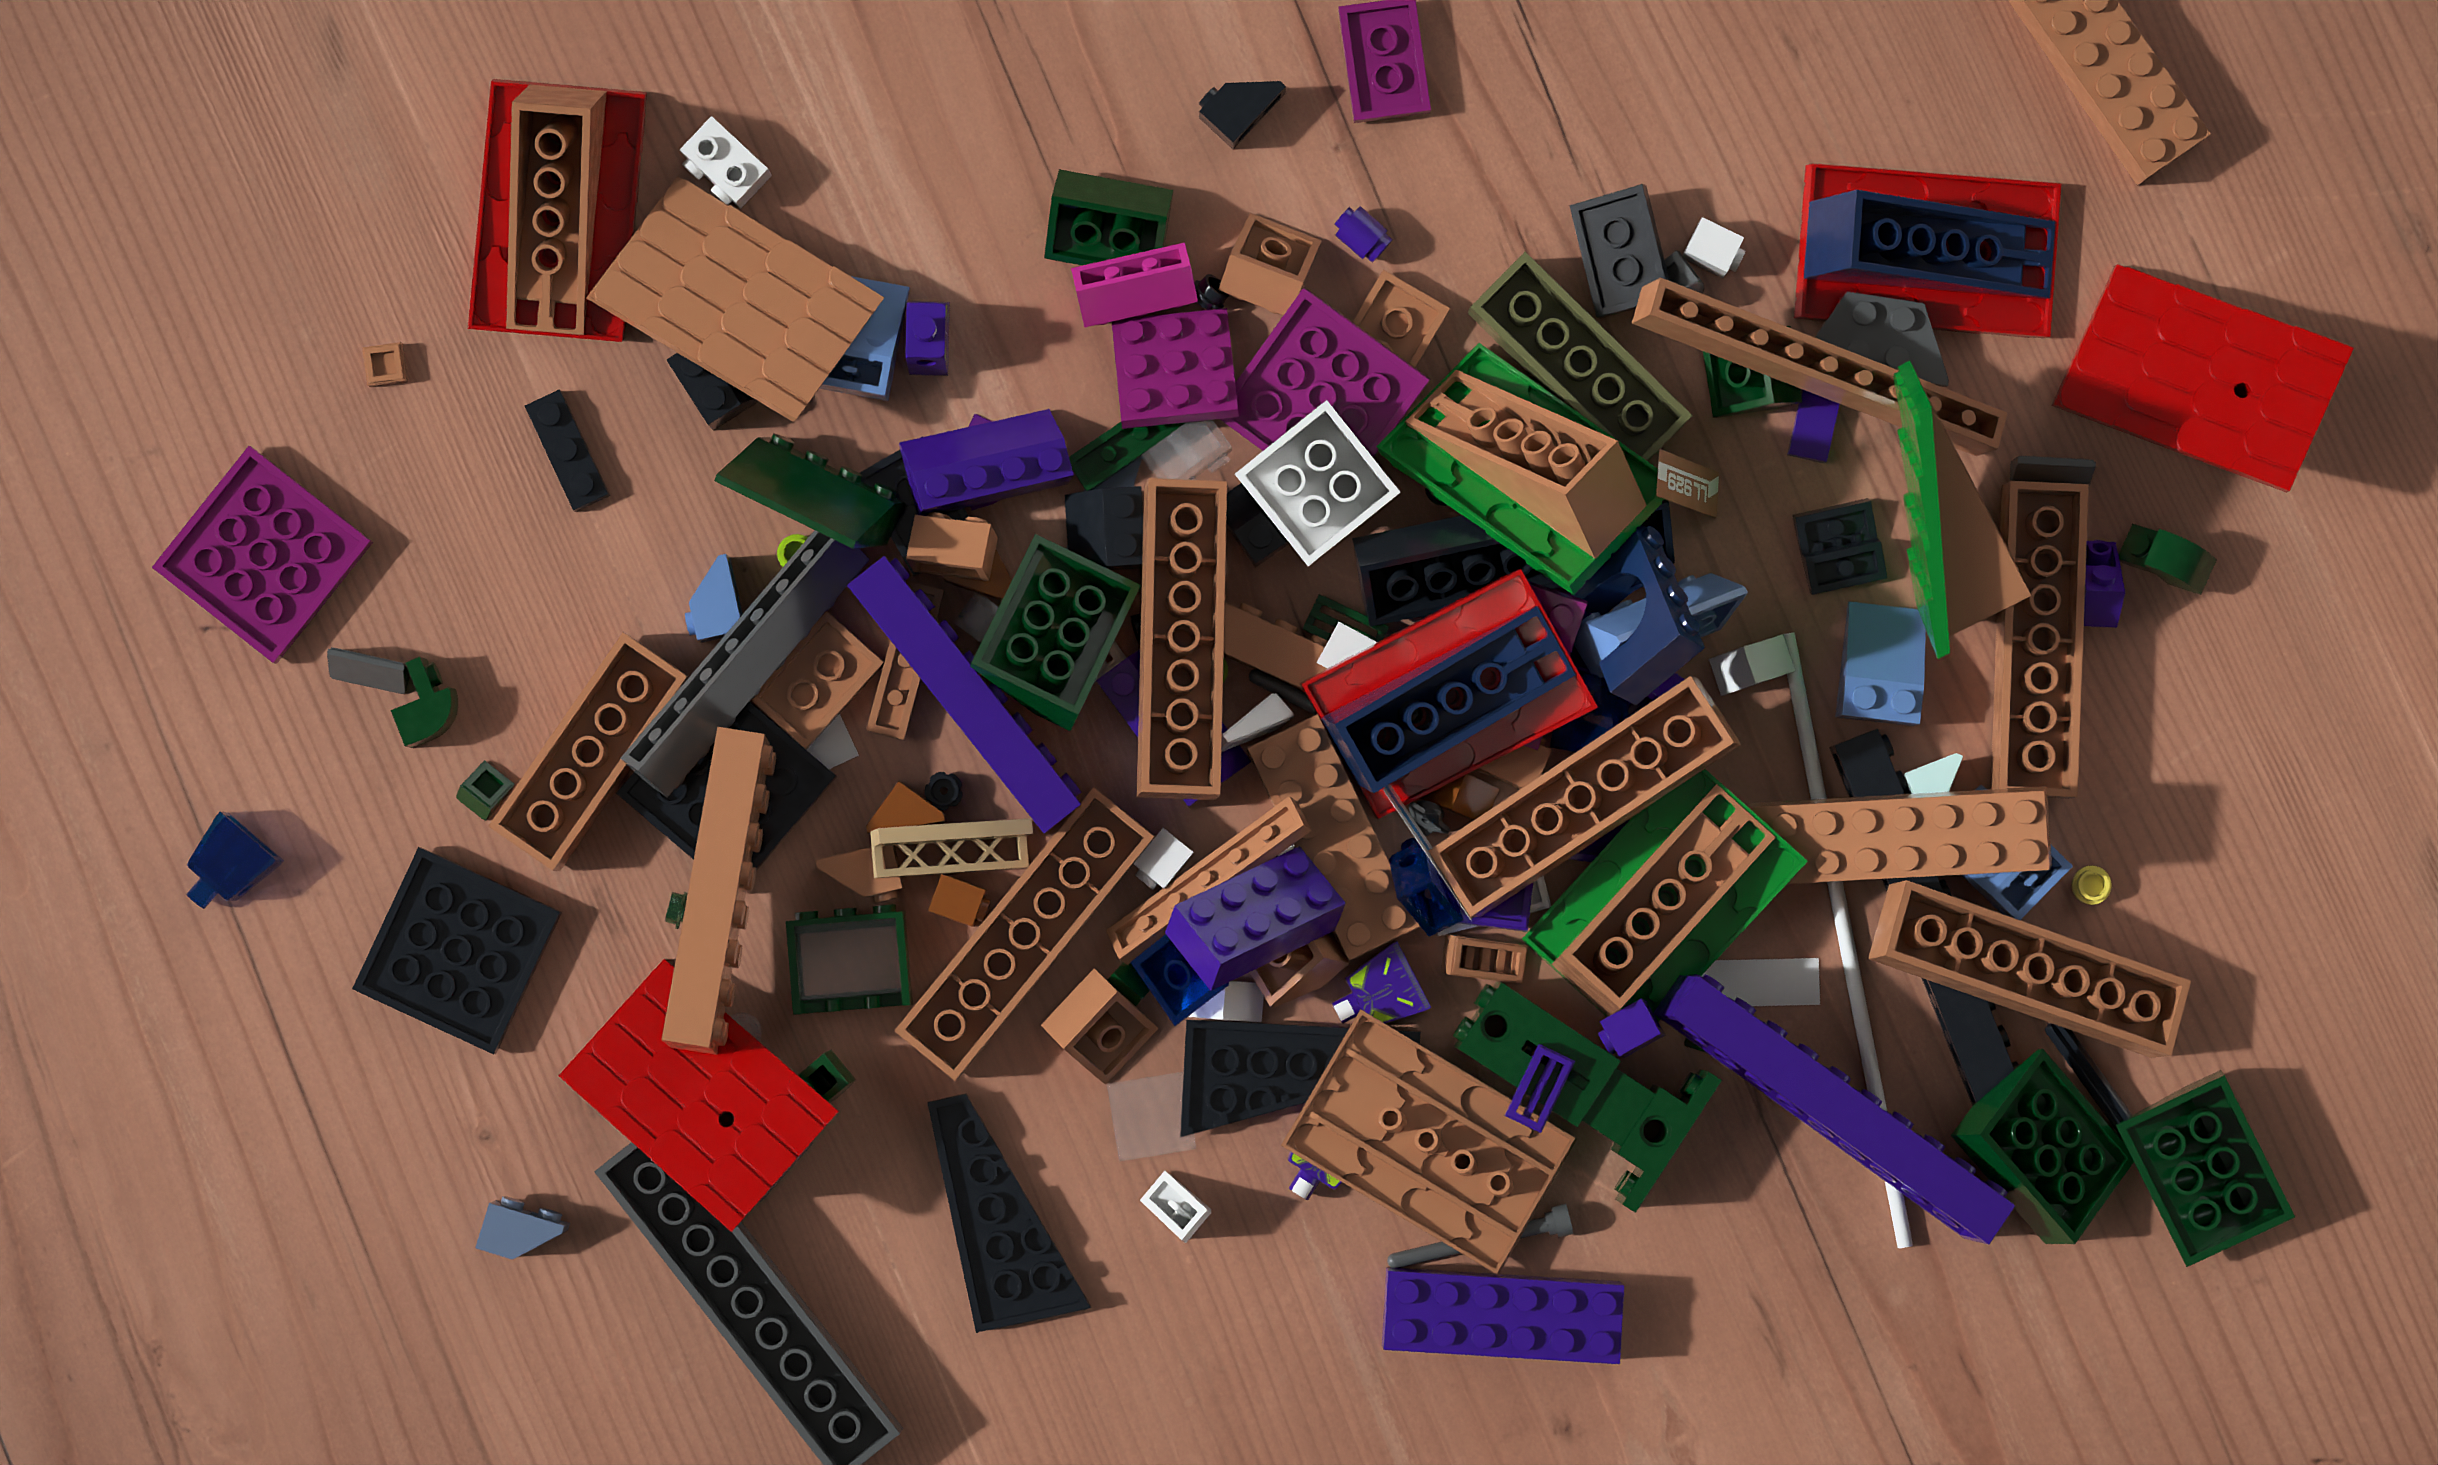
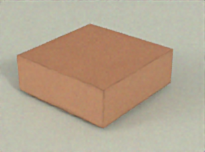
M397 342L362 347L367 386L376 387L408 382L403 343Z

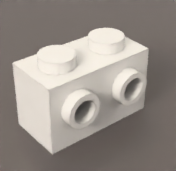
M712 116L680 149L686 158L682 165L698 180L703 176L708 178L715 185L710 191L726 205L733 202L741 209L772 176L769 169Z

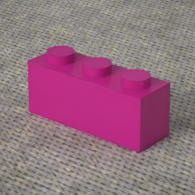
M1185 242L1071 268L1084 328L1104 325L1129 317L1144 316L1147 313L1169 308H1179L1198 302Z

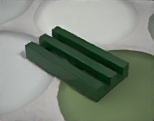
M1319 594L1302 629L1327 641L1330 639L1332 634L1313 626L1315 620H1320L1335 628L1338 622L1341 621L1320 612L1322 605L1378 631L1375 638L1343 623L1376 642L1384 639L1389 627L1384 624L1370 627L1367 616Z

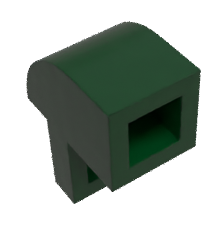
M2133 523L2118 554L2119 561L2123 564L2154 573L2169 585L2200 595L2217 561L2205 549L2183 537L2162 529L2155 531Z
M422 657L405 662L420 699L391 710L404 746L409 748L417 747L443 735L453 724L458 711L456 689L448 687L439 690L438 685L443 684L436 664L434 662L429 664L428 660Z
M832 1049L823 1053L798 1075L829 1103L837 1099L856 1081L855 1077Z

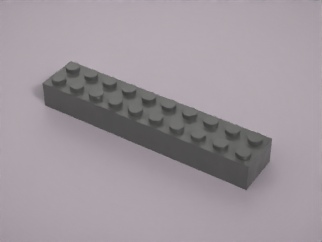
M632 1142L594 1171L823 1465H861L903 1430L901 1424L742 1221L732 1232L728 1230Z

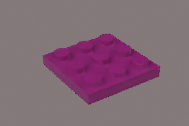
M1227 308L1125 318L1112 321L1122 429L1239 417Z

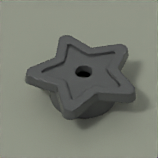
M1420 800L1417 803L1411 802L1409 804V813L1425 836H1429L1433 831L1448 834L1450 828L1442 822L1445 813L1439 805L1427 800Z

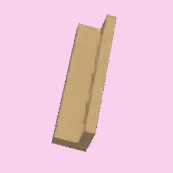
M1032 818L875 829L871 831L874 878L1028 868L1026 836L1033 834ZM1016 838L1018 860L1004 861L993 849L1001 839ZM994 839L989 846L982 841ZM964 841H973L984 851L975 863L967 864L955 854V851ZM943 842H956V843H955V844L952 846V848L950 849V848H949L948 846H946ZM934 843L946 853L936 866H928L917 856L925 844ZM918 844L913 851H911L908 847L905 846ZM882 846H897L908 857L899 868L884 869ZM989 855L995 862L983 861ZM950 858L957 863L953 865H945V863ZM912 860L919 866L906 868Z

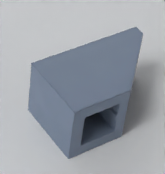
M502 1196L501 1202L495 1200L489 1203L475 1248L513 1260L568 1231L570 1223L562 1221V1214L559 1212L539 1208L538 1213L523 1209L525 1202Z

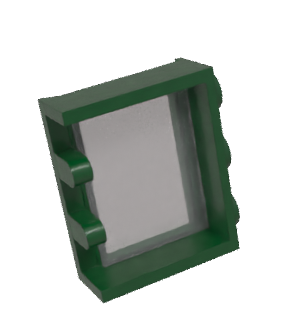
M896 904L872 906L873 914L857 915V908L834 909V917L819 918L818 911L795 913L794 921H786L793 1015L913 1005L906 911L896 912Z

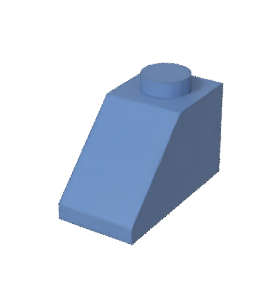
M727 554L718 555L689 601L691 612L685 613L689 635L696 634L697 640L701 643L723 638L743 615L731 558Z

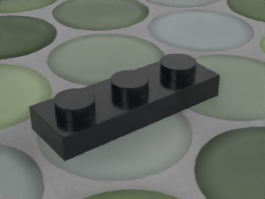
M559 389L525 405L526 411L573 511L577 512L609 497V491L562 391Z

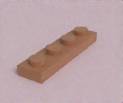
M906 580V583L914 593L921 589L933 603L935 608L930 613L937 621L945 591ZM891 640L866 730L905 741L921 678Z

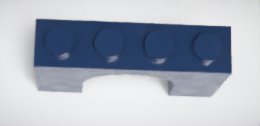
M1643 525L1636 528L1637 530L1615 553L1611 554V557L1589 580L1585 581V584L1575 595L1571 594L1574 597L1588 601L1586 611L1592 614L1600 612L1601 615H1604L1635 590L1642 587L1645 588L1646 607L1637 629L1626 642L1599 662L1610 693L1635 705L1705 648L1699 634L1700 625L1691 615L1687 606L1688 597L1679 586L1674 575L1676 568L1670 559L1667 558L1663 549L1664 540L1655 528Z

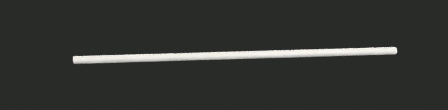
M1795 632L1783 634L1796 670L1787 674L1810 797L1811 800L1827 799ZM1843 881L1827 882L1867 1091L1877 1096L1882 1101L1880 1108L1887 1111ZM1885 1182L1897 1247L1913 1246L1904 1195Z

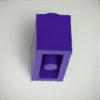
M1642 998L1601 1020L1600 1023L1604 1030L1598 1033L1609 1054L1612 1053L1613 1055L1617 1052L1618 1056L1623 1058L1666 1036L1648 1002Z

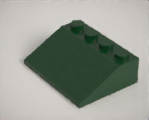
M773 433L772 437L756 438L719 471L714 479L715 482L852 549L887 545L905 506V502L895 498L897 494L895 490L879 483H875L874 487L861 481L863 475L843 466H841L840 470H837L827 465L829 460L827 457L811 450H807L806 454L793 448L795 442Z
M1035 534L970 667L1035 715L1071 731L1141 585Z
M2044 1049L2036 1050L1972 1106L1951 1134V1137L1985 1176L2008 1192L2005 1198L2015 1205L2014 1209L2045 1244H2076L2134 1163L2125 1143Z
M2221 1070L2181 1088L2116 1124L2186 1267L2295 1218Z

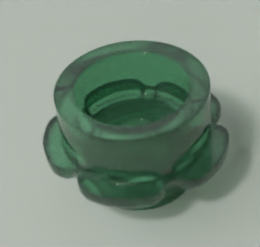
M675 892L671 894L665 922L675 924V929H679L680 923L683 922L687 892H684V895Z

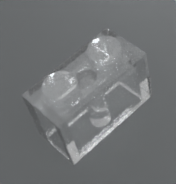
M1213 420L1186 422L1142 454V459L1156 478L1197 480L1196 477L1207 469L1214 473L1230 461L1227 455L1232 452V446Z

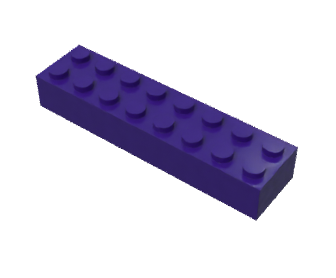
M883 556L847 586L1043 833L1047 832L1081 805L1076 798L1082 793L1067 773L1060 777L1053 769L1052 765L1057 760L1043 742L1035 746L1027 735L1033 730L1021 714L1017 711L1011 716L1003 705L1008 701V698L1002 690L992 682L987 685L978 672L970 667L974 655L970 650L964 655L954 644L959 639L956 632L946 620L939 624L931 615L930 611L935 608L933 603L921 589L914 593L905 580L911 576L899 560L895 557L889 562Z

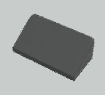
M2018 456L2010 464V481L2089 484L2090 486L2096 462L2089 459Z
M333 647L331 649L328 648V668L332 679L398 694L406 693L410 673L405 663Z

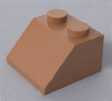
M1250 213L1230 254L1218 290L1238 300H1245L1263 307L1274 314L1284 315L1304 288L1322 240Z
M1095 968L1041 1024L1047 1033L1066 1052L1105 1085L1159 1029Z

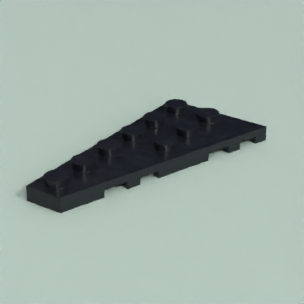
M1186 1020L1180 1138L1306 1103L1349 1028ZM1398 1031L1420 1045L1421 1032Z
M967 1093L928 1101L976 1333L1091 1308L1089 1301Z

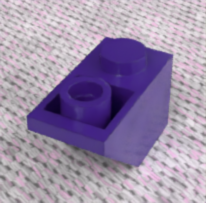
M2102 540L2087 541L2084 626L2117 628L2125 597V587L2116 542Z

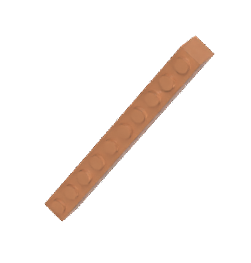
M1661 277L1642 287L1632 324L1902 428L1894 382V373L1898 372L1897 369ZM1920 379L1956 449L1974 456L1998 449L2007 412Z
M1224 603L1223 656L1252 669L1266 672L1303 692L1304 690L1300 685L1301 682L1327 669L1317 663L1328 642L1327 640L1312 635L1311 639L1307 640L1296 635L1298 630L1296 626L1277 619L1275 624L1260 618L1263 613L1262 611L1245 603H1241L1239 608ZM1412 714V716H1411V721H1413V720H1415V719L1417 718V717H1416L1415 715H1413V714ZM1542 738L1538 750L1521 746L1476 770L1513 787L1522 789L1541 776L1552 750L1545 747L1547 740Z

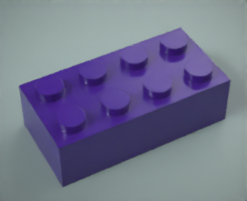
M1299 846L1176 904L1165 933L1209 990L1212 991L1335 931L1346 903Z

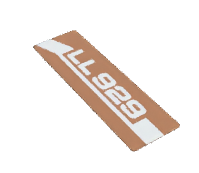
M1659 449L1657 496L1716 518L1719 472Z

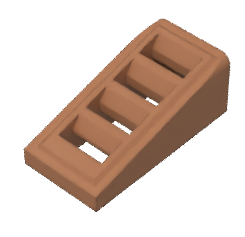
M1447 934L1444 943L1441 972L1449 975L1523 984L1528 946ZM1462 945H1464L1462 965L1459 967ZM1475 947H1480L1477 970L1472 969ZM1491 949H1496L1493 972H1490L1488 970ZM1506 951H1512L1509 974L1503 973Z

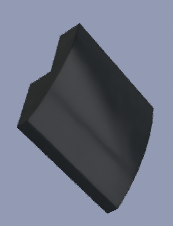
M1861 499L1792 515L1811 595L1888 578L1882 543L1877 537L1870 499Z

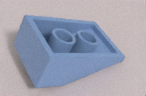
M1848 602L1835 717L1906 726L1920 724L1924 692L1926 629L1918 609Z

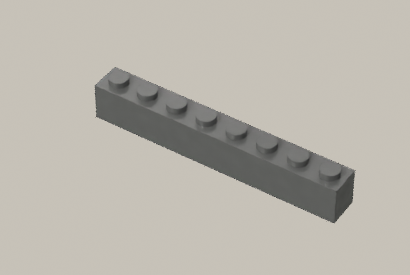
M814 530L620 759L651 787L668 797L673 790L683 783L685 776L695 764L707 755L710 747L715 742L717 727L729 728L734 723L740 711L751 699L758 695L763 684L775 670L784 664L786 657L796 645L808 636L813 625L825 611L835 604L836 598L851 581L859 576L861 569L869 561V558L859 548L852 549Z

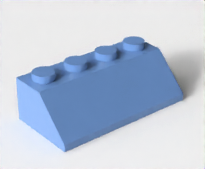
M1713 573L1699 578L1691 575L1678 582L1688 597L1687 606L1691 615L1700 625V637L1721 630L1748 593L1743 585ZM1646 596L1635 603L1632 600H1626L1614 607L1609 613L1601 615L1600 612H1596L1582 620L1574 646L1594 680L1604 676L1599 662L1626 642L1637 629L1644 615Z

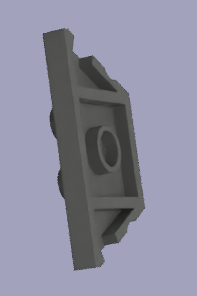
M1846 292L1815 336L1817 339L1897 370L1898 366L1910 360L1920 379L1938 386H1948L1947 372L1924 303Z

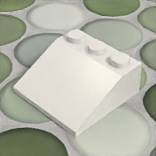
M1327 400L1235 473L1236 477L1307 566L1311 565L1401 493Z

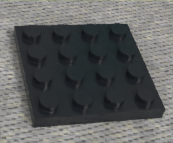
M749 701L736 716L734 723L729 729L765 734L770 745L773 746V752H776L773 776L766 775L765 781L766 790L770 791L766 814L760 813L758 820L759 829H763L761 848L759 852H753L751 860L752 867H755L757 871L835 780L837 775ZM715 742L710 747L707 755L695 764L685 776L683 783L673 790L668 797L651 787L635 772L616 793L693 860Z
M418 847L352 989L494 1055L503 1041L562 912L422 847Z

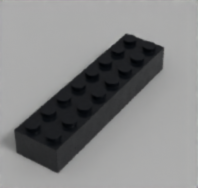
M1665 499L1642 525L1645 527L1651 526L1660 533L1664 540L1662 546L1665 554L1674 564L1675 556L1669 501ZM1463 515L1352 538L1362 600L1370 627L1433 614L1518 569L1523 571L1526 579L1530 582L1550 589L1561 587L1529 566L1523 558L1487 535L1484 529Z

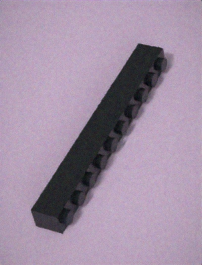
M1879 729L1866 732L1829 747L1849 797L1900 795L1909 792L1901 770L1895 772L1890 757L1894 756L1892 744L1886 734H1880ZM1937 876L1882 879L1886 891L1889 884L1907 880L1952 896L1944 879L1938 880ZM1921 978L1970 1102L1974 1106L2019 1066L2017 1061L2011 1062L2006 1050L2011 1044L2005 1028L2002 1024L1997 1026L1991 1011L1996 1010L1995 1003Z

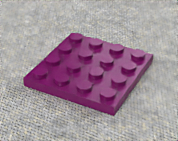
M1304 287L1235 382L1239 417L1223 418L1220 420L1264 451L1327 400L1374 458L1379 451L1377 445L1399 424L1428 384L1430 378Z
M248 446L152 568L268 660L277 664L373 542L261 453Z

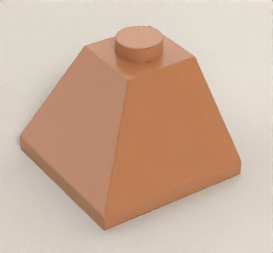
M1329 933L1251 971L1250 974L1269 1006L1277 1007L1324 987L1350 962L1332 933Z

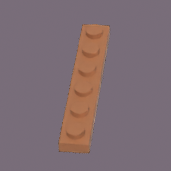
M1290 796L1108 928L1106 932L1119 960L1128 965L1167 936L1165 931L1176 904L1275 858L1312 831L1298 802Z

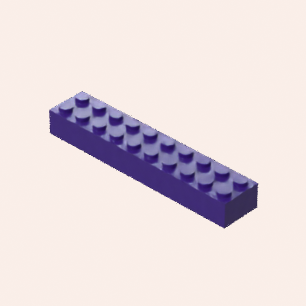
M1698 974L1678 976L1653 1014L1961 1237L1988 1245L1991 1243L2015 1207L2013 1203L2005 1198L2008 1192L1989 1179L1985 1182L1974 1176L1976 1169L1959 1157H1956L1954 1160L1942 1153L1945 1149L1943 1144L1927 1134L1922 1137L1913 1132L1911 1129L1914 1124L1895 1111L1891 1114L1880 1108L1882 1101L1877 1096L1865 1089H1862L1860 1092L1848 1084L1851 1080L1848 1075L1834 1066L1827 1068L1818 1063L1817 1060L1820 1056L1806 1045L1799 1043L1797 1046L1786 1040L1785 1037L1788 1033L1779 1025L1770 1020L1765 1023L1753 1016L1756 1012L1754 1007L1738 997L1733 1000L1724 995L1722 991L1725 987L1714 978L1706 974L1703 977Z

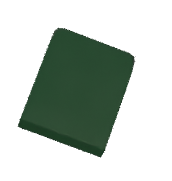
M484 760L460 785L456 798L486 821L515 784Z

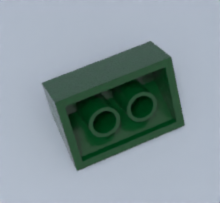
M1059 169L1051 198L1044 259L1087 265L1164 247L1173 190Z

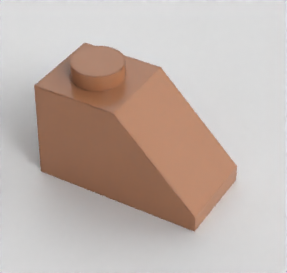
M882 846L884 869L899 868L900 864L896 847ZM872 847L815 860L818 869L863 897L873 896L875 903L898 898L896 891L905 889L903 877L874 878Z

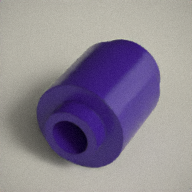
M1361 206L1356 211L1350 207L1347 208L1334 224L1339 228L1335 236L1362 260L1366 257L1372 263L1393 240L1386 234L1388 230Z

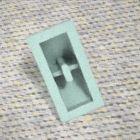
M1955 753L1904 773L1909 792L1906 794L1949 792L1963 756Z

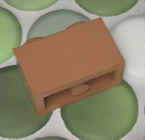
M930 512L927 516L915 515L906 560L914 572L989 581L998 536L992 525L981 518L967 517L965 521L954 520L948 515L937 512Z

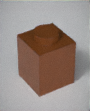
M941 874L928 911L974 927L977 920L984 922L991 900L985 898L986 889Z

